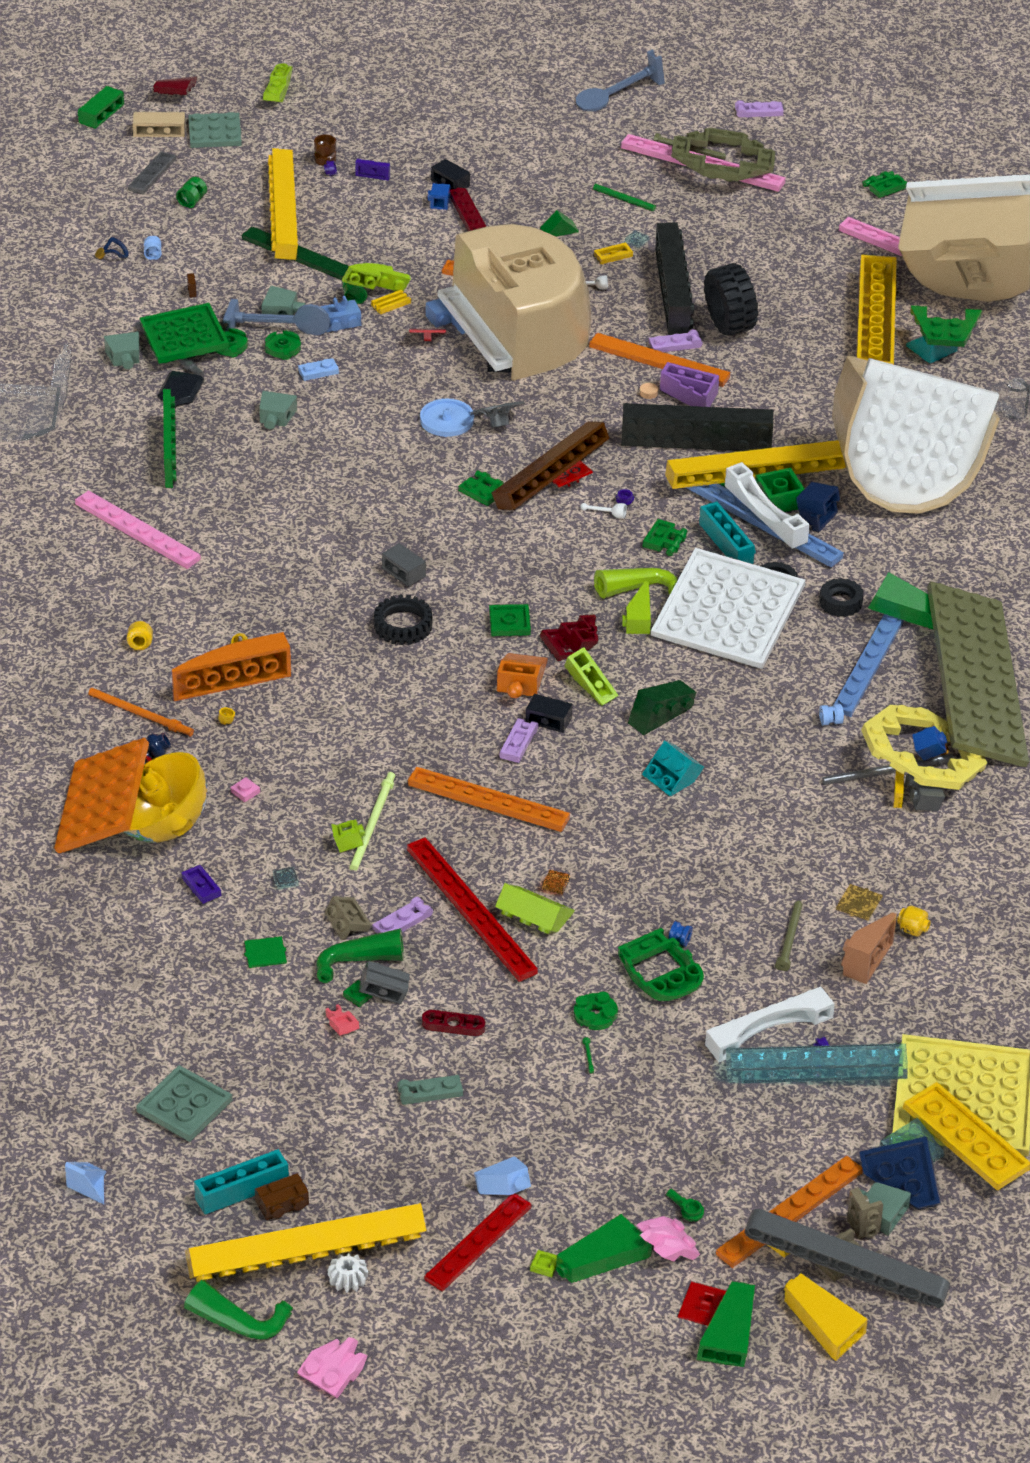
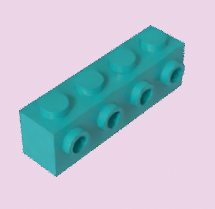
M717 501L700 506L699 525L724 555L754 564L755 545Z
M277 1149L194 1180L195 1200L204 1215L255 1196V1188L288 1177L289 1164L280 1150Z

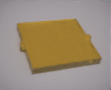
M850 884L838 903L836 910L850 914L851 917L856 916L869 921L883 895L869 891L868 888L864 889Z

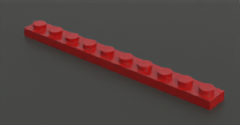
M424 837L407 844V851L517 981L521 982L537 975L538 968L428 839Z

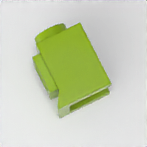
M356 819L339 825L331 824L333 837L340 853L364 845L363 836H366L362 824L358 825Z

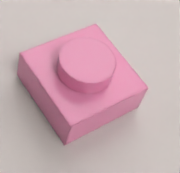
M245 777L231 786V793L243 802H246L260 793V787Z

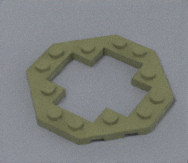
M706 128L702 133L694 131L687 133V136H674L671 157L709 179L719 178L728 182L740 181L771 173L774 170L775 151L765 149L764 144L755 139L749 140L748 135L743 132ZM708 141L715 144L727 143L730 146L740 145L741 153L748 156L758 155L757 163L740 161L739 168L705 163L706 155L689 153L690 145L696 148H707Z

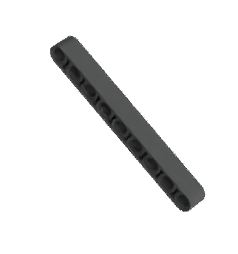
M762 1209L751 1211L745 1228V1234L755 1241L922 1304L934 1305L936 1308L944 1306L950 1283L943 1277Z

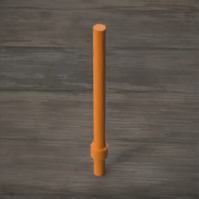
M95 688L89 689L88 694L90 696L166 726L170 731L175 733L178 731L190 737L194 733V729L183 725L181 721L176 719L170 720Z

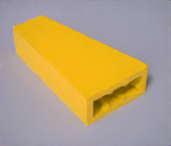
M800 1273L795 1279H790L786 1283L784 1301L835 1361L866 1334L867 1318Z

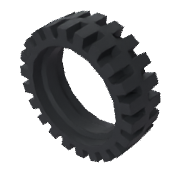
M394 595L390 597V600L388 598L384 599V602H380L375 608L374 629L376 634H379V637L381 639L384 638L386 642L391 640V644L396 645L399 642V645H404V642H407L408 645H411L412 641L418 643L420 639L424 640L432 631V609L428 603L425 604L423 599L419 600L416 596L411 599V595H406V598H403V595H398V598H396ZM408 612L419 616L422 621L412 627L400 628L387 624L384 619L394 613Z

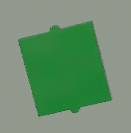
M282 936L244 941L246 950L244 956L247 957L249 968L287 964L285 955L287 949L283 945Z

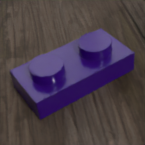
M357 159L355 162V176L389 181L390 163Z
M201 865L181 872L182 879L202 904L222 896L221 889Z

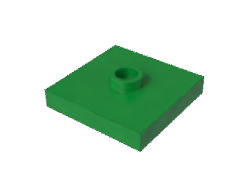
M529 604L489 605L491 636L531 635Z

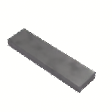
M161 151L128 186V191L144 195L176 160V155Z

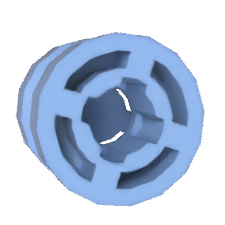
M149 236L144 240V256L148 260L161 257V240L157 236Z
M834 704L831 707L821 705L819 707V717L822 726L833 722L835 724H843L844 713L841 704Z

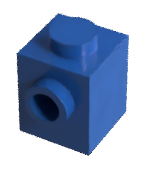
M432 184V189L428 190L430 209L448 210L450 200L449 184Z
M935 726L925 728L923 731L912 735L915 752L924 761L946 752V736Z

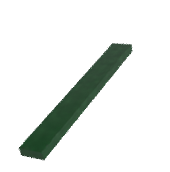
M252 226L242 234L243 240L271 251L272 241L270 233ZM298 245L297 256L294 261L342 280L349 268L348 265Z

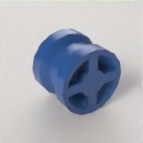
M675 921L670 929L668 939L673 937L681 946L686 947L691 939L693 927L689 925L682 926L680 922Z

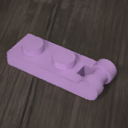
M739 100L735 103L738 117L783 116L784 112L782 103L776 101L744 103Z
M694 329L684 334L649 338L651 349L661 352L700 348L703 344L701 338H699L698 331Z
M518 718L500 751V758L519 763L538 730V723H527L524 719Z
M414 897L406 906L372 924V930L378 934L401 928L403 932L430 917L433 909L428 905H424L423 900L419 897Z

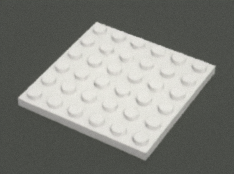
M695 548L653 625L651 636L763 669L805 586V579Z

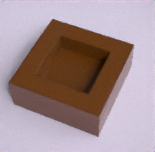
M194 273L187 274L189 298L197 297Z

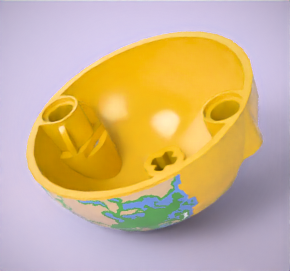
M174 752L162 755L144 764L130 830L124 831L125 834L139 841L159 843L182 836L194 826L206 804L207 783L204 771L193 755L184 752Z

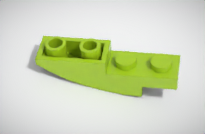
M285 63L275 66L270 75V83L263 93V100L284 101L293 66H288Z
M376 263L351 265L342 278L344 283L373 290L377 286L394 291L403 290V292L411 280L408 274L396 272L392 266Z

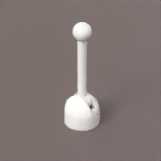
M599 276L595 281H586V284L595 285L600 290H607L608 277Z
M582 503L580 506L581 510L612 512L614 517L624 519L627 512V505L623 503H618L613 508L590 506L586 503Z

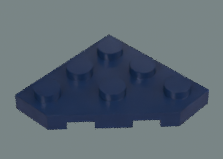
M927 1137L859 1152L863 1173L866 1177L876 1183L878 1182L911 1193L910 1204L919 1210L942 1205Z

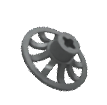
M525 402L504 403L471 411L470 415L485 414L490 418L491 428L510 425L508 414L511 408L524 405Z

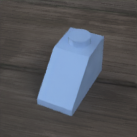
M515 1156L474 1172L479 1194L512 1195L531 1187L528 1167Z

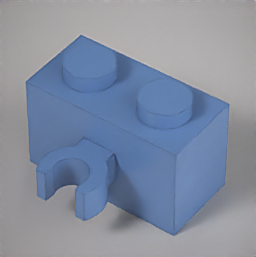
M343 296V300L338 303L336 298H333V304L320 306L330 317V326L326 332L361 326V311L355 300L347 301L346 297Z

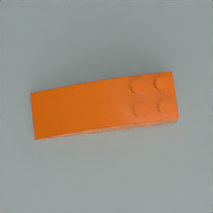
M284 632L225 645L173 668L172 686L174 702L290 677V645Z

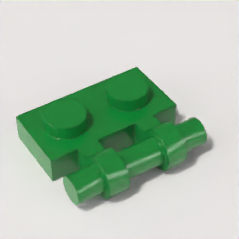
M884 171L878 176L868 177L862 181L864 187L869 186V190L878 198L906 189L907 181L898 174L894 175L893 171Z
M477 470L474 476L478 479L468 478L458 486V491L489 506L494 502L492 492L503 485L504 482L500 479L492 478L487 472Z
M657 519L644 538L643 547L658 552L666 548V554L673 556L680 549V544L685 541L688 531L685 528L677 530L674 523Z

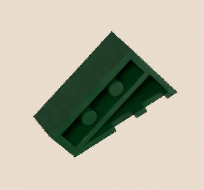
M681 680L640 689L637 692L628 724L642 735H646L691 709L697 692Z

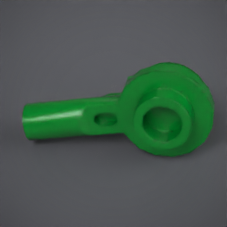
M669 1189L666 1193L667 1197L682 1208L681 1214L685 1220L694 1222L704 1216V1207L699 1201L692 1198L686 1199L673 1189Z

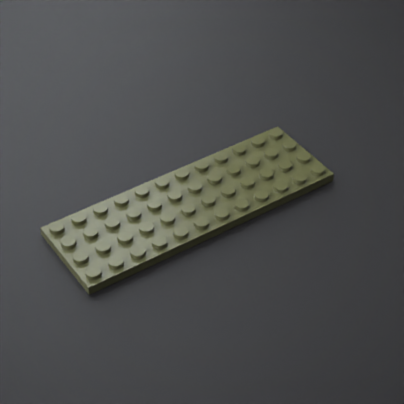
M930 581L927 590L951 748L1020 767H1027L1029 757L1002 602L977 593H970L959 588Z

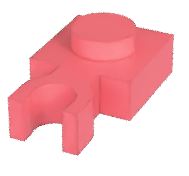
M339 1004L336 1005V1011L326 1008L329 1024L339 1036L359 1029V1021L350 1011L342 1012Z

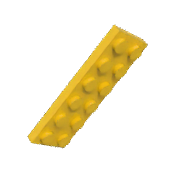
M938 1082L903 1102V1109L997 1191L1030 1170L1029 1160Z

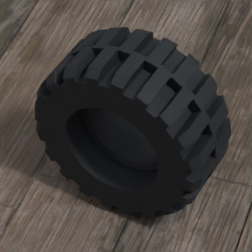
M736 263L710 269L705 275L704 293L707 309L710 312V317L715 327L726 336L753 329L758 322V302L753 283H751L746 270Z

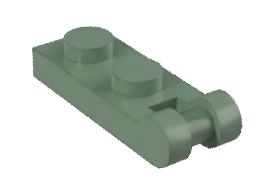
M459 1075L411 1082L409 1080H401L397 1083L403 1105L463 1096Z

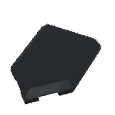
M171 371L164 381L158 397L160 400H163V389H171V396H175V409L178 405L193 403L204 382V378L201 375Z

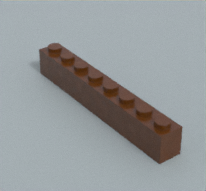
M586 422L494 490L492 495L499 510H515L607 441L609 435L604 422Z

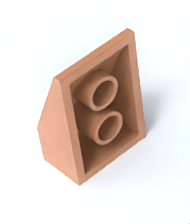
M892 912L855 931L852 937L845 941L843 946L845 955L841 963L844 976L865 984L868 983L893 944L896 913Z

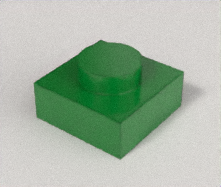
M359 980L343 991V997L356 1006L361 1007L373 996L359 992L361 983Z

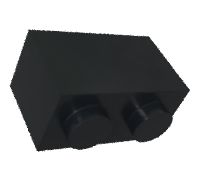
M444 159L431 167V181L436 184H449L450 190L467 188L470 186V172Z
M534 693L526 707V722H536L539 727L564 733L572 719L573 704Z

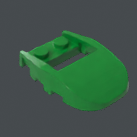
M662 928L619 946L618 956L631 980L655 1000H675L698 990L702 986L704 973L700 965L692 959L693 954L688 949H682L675 938L668 939L663 935L664 929ZM665 950L680 966L648 982L644 981L643 976L633 967L634 964Z

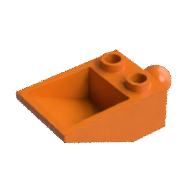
M508 653L501 660L497 671V692L508 693L514 699L521 697V695L533 696L534 693L538 694L548 658Z

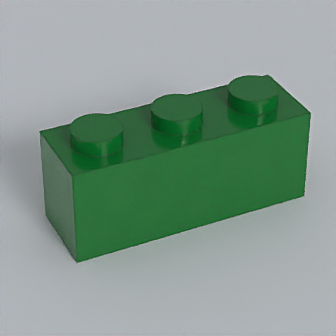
M109 86L104 87L78 109L79 123L94 129L99 127L124 106V91Z

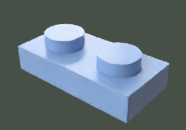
M333 358L298 365V371L304 381L339 374V368Z

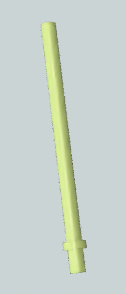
M388 772L386 779L381 783L382 789L365 828L366 836H363L364 845L357 848L350 865L351 870H358L388 793L394 787L395 774L393 772Z

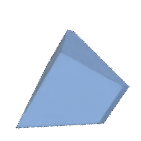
M66 1162L67 1187L104 1204V1175L106 1171L88 1162Z

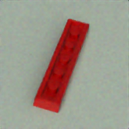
M516 1193L510 1195L424 1275V1280L443 1292L531 1209L532 1203Z

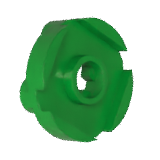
M228 328L229 331L224 333L229 341V348L215 352L235 358L248 348V338H246V334L242 330Z
M276 331L269 334L265 339V352L273 357L288 360L301 351L300 337L294 332L283 331V334H277Z
M602 991L576 998L574 1018L579 1025L582 1026L583 1024L591 1030H603L613 1025V1022L617 1019L618 1007L616 1002L610 998L609 993ZM597 1009L599 1013L595 1014L592 1010Z

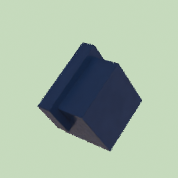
M811 482L796 498L799 515L812 526V530L815 532H820L838 513L836 501L840 500L837 486Z

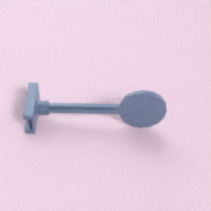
M653 49L647 51L648 66L642 71L605 90L599 88L583 90L576 97L577 106L589 112L601 110L607 106L609 95L646 76L650 77L658 85L664 84L662 57L660 55L655 57Z
M231 299L224 315L223 323H228L225 332L229 331L228 328H235L237 323L272 322L295 323L305 334L322 335L330 326V317L323 308L313 304L299 307L295 315L246 314L240 312L238 299Z

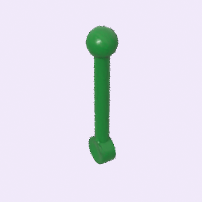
M584 1037L582 1043L586 1049L589 1074H594L589 1046L591 1040L589 1037Z

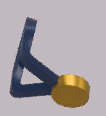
M111 237L104 248H98L95 253V257L98 259H102L108 253H115L122 259H126L129 256L126 246L115 237ZM113 242L122 248L124 255L115 249H108V247Z

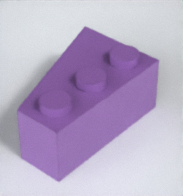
M669 362L666 363L661 371L660 390L689 406L710 407L718 394L719 375Z

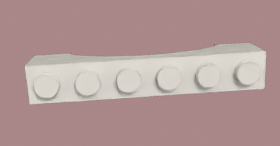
M741 462L726 468L725 487L793 549L808 542L809 523L799 514L791 516L777 508L762 492L753 477V472Z
M822 987L808 990L803 994L790 997L777 1004H772L764 1009L751 1012L748 1015L706 1030L705 1045L716 1060L721 1062L738 1055V1048L748 1038L767 1028L791 1022H812L816 1025L832 1019L835 1003Z

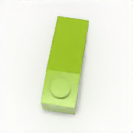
M649 581L643 583L627 605L626 615H622V627H626V634H650Z
M584 647L567 658L564 665L573 679L601 706L619 696Z

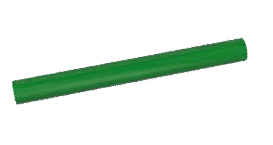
M594 184L593 190L650 211L656 209V205L599 184Z

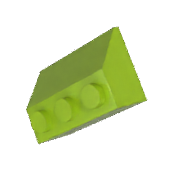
M504 883L495 906L502 910L501 914L513 918V915L520 917L519 922L529 926L532 923L539 926L538 930L550 934L551 931L558 932L575 911L523 887Z

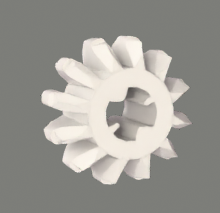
M349 1252L347 1256L339 1254L337 1259H332L328 1269L329 1282L331 1286H336L337 1291L345 1288L346 1293H348L349 1289L352 1288L357 1292L358 1286L364 1287L365 1280L368 1277L365 1260H360L358 1254L353 1257Z

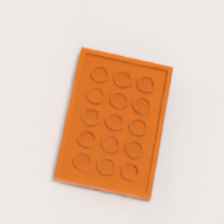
M145 737L75 762L54 846L57 853H63L130 830L149 742Z

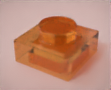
M549 869L543 882V890L563 895L570 881V874Z

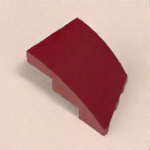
M193 76L157 80L153 86V91L160 94L187 95L188 92H191L192 87H195L198 78Z
M580 615L578 621L561 622L558 629L542 630L539 636L557 661L565 660L583 647L588 651L598 643L597 626H595L596 615ZM571 649L573 652H565L564 650L568 651Z

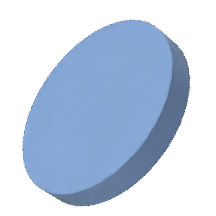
M438 399L429 402L422 408L420 423L431 434L451 437L467 432L474 424V415H470V412L473 411L472 408L460 400Z

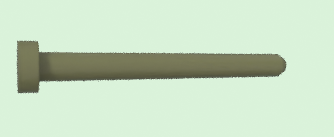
M656 133L653 141L673 146L674 140L661 137L659 133ZM690 145L689 151L721 160L726 159L725 153L706 148H696Z
M799 900L794 903L781 956L776 959L775 967L777 970L788 971L791 966L789 956L803 906Z

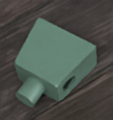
M270 285L261 305L262 314L294 315L298 308L306 305V303L297 302V293L295 291Z
M139 332L104 336L105 352L114 366L123 365V368L131 369L134 364L140 363Z
M262 391L259 410L260 423H264V426L270 430L274 429L275 425L285 427L297 411V396Z
M877 1182L872 1185L868 1192L860 1190L863 1195L868 1197L870 1204L877 1201L883 1203L880 1231L889 1236L908 1210L911 1193Z

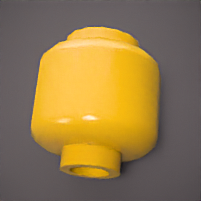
M144 621L132 623L127 631L126 639L128 645L135 650H145L152 643L153 630Z
M910 905L902 908L898 915L897 924H899L902 932L918 937L923 932L928 931L931 921L928 920L927 911Z

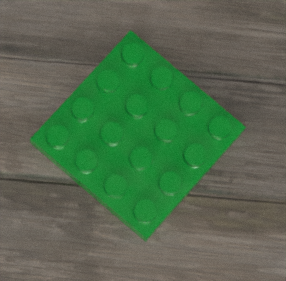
M210 303L139 318L140 325L158 364L229 348V341Z

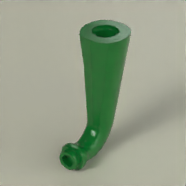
M401 928L341 942L326 948L317 957L318 980L322 983L332 981L334 973L331 966L339 961H403L404 946Z
M205 1280L199 1281L194 1286L184 1302V1308L230 1331L258 1340H266L276 1336L291 1317V1311L293 1310L291 1305L282 1300L275 1305L274 1314L270 1319L258 1321Z

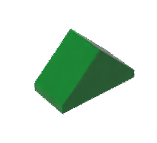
M558 210L540 227V230L556 237L579 233L574 222Z

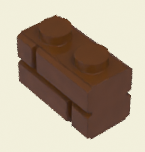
M296 1173L255 1188V1202L266 1220L271 1218L277 1219L285 1213L293 1210L299 1211L309 1205V1192L299 1174Z

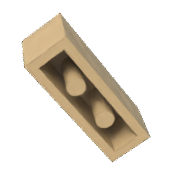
M134 112L133 136L185 137V112Z

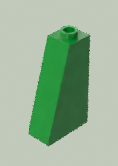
M888 572L868 608L933 630L928 594Z
M620 1214L557 1254L556 1270L562 1278H566L571 1283L647 1259L651 1257L652 1244L645 1241L640 1236L642 1232Z
M731 1281L700 1341L696 1360L730 1366H745L755 1285Z

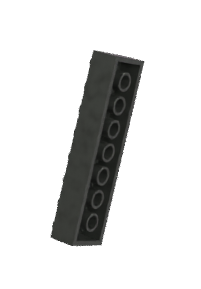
M678 222L656 223L655 254L668 335L688 333L690 328H693V317H691V314H694V303H692V292H690L691 284L689 281V271H687V260H685L682 229L678 228Z
M623 403L621 446L749 451L772 448L774 410Z

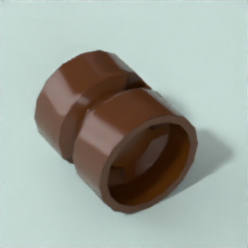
M328 134L315 137L314 161L321 166L327 164V161L336 162V138Z

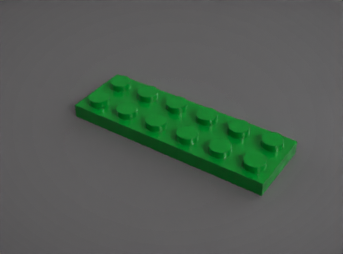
M163 389L165 488H173V481H177L176 470H173L177 469L175 396H171V389Z

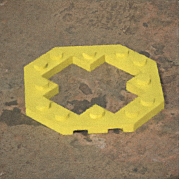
M889 705L864 723L861 729L872 756L891 762L890 767L902 774L909 773L914 776V781L920 785L959 790L963 787L964 783L975 778L978 772L985 770L987 765L984 756L959 749L958 751L962 759L950 758L947 764L949 769L918 766L913 753L893 751L886 734L899 735L901 731L899 724L927 728L935 726L940 732L945 734L947 742H950L948 722L922 707L913 708L905 705Z

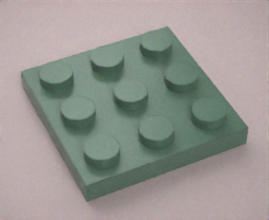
M195 113L188 115L190 148L242 146L239 113Z
M178 1065L136 1105V1110L141 1115L191 1142L233 1101L231 1093Z

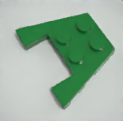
M911 305L910 313L914 315V321L919 325L920 332L927 345L964 347L971 336L973 328L976 327L977 321L981 318L982 310L965 309V320L958 318L942 319L940 317L927 318V306Z

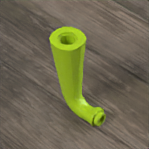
M659 568L596 570L594 574V587L601 598H608L625 591L640 588L645 581H649V585L663 584L668 587V593L671 594L678 581L674 574Z

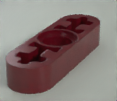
M427 1010L422 1014V1026L429 1031L468 1036H480L485 1032V1019L479 1015L440 1010ZM450 1021L459 1022L457 1026H451L448 1023Z

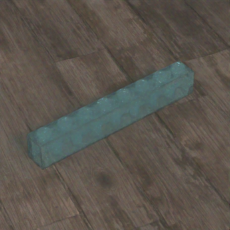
M906 1044L726 1049L727 1083L908 1079Z

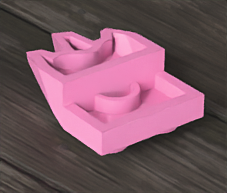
M662 1216L637 1224L638 1228L643 1231L640 1236L652 1244L654 1251L665 1259L674 1262L681 1255L694 1260L700 1255L695 1247L696 1242L685 1233V1227L678 1219L673 1220Z
M348 1337L341 1345L340 1341L336 1339L313 1350L297 1373L325 1392L338 1398L350 1380L354 1381L364 1367L367 1355L363 1353L354 1354L358 1344L355 1338Z

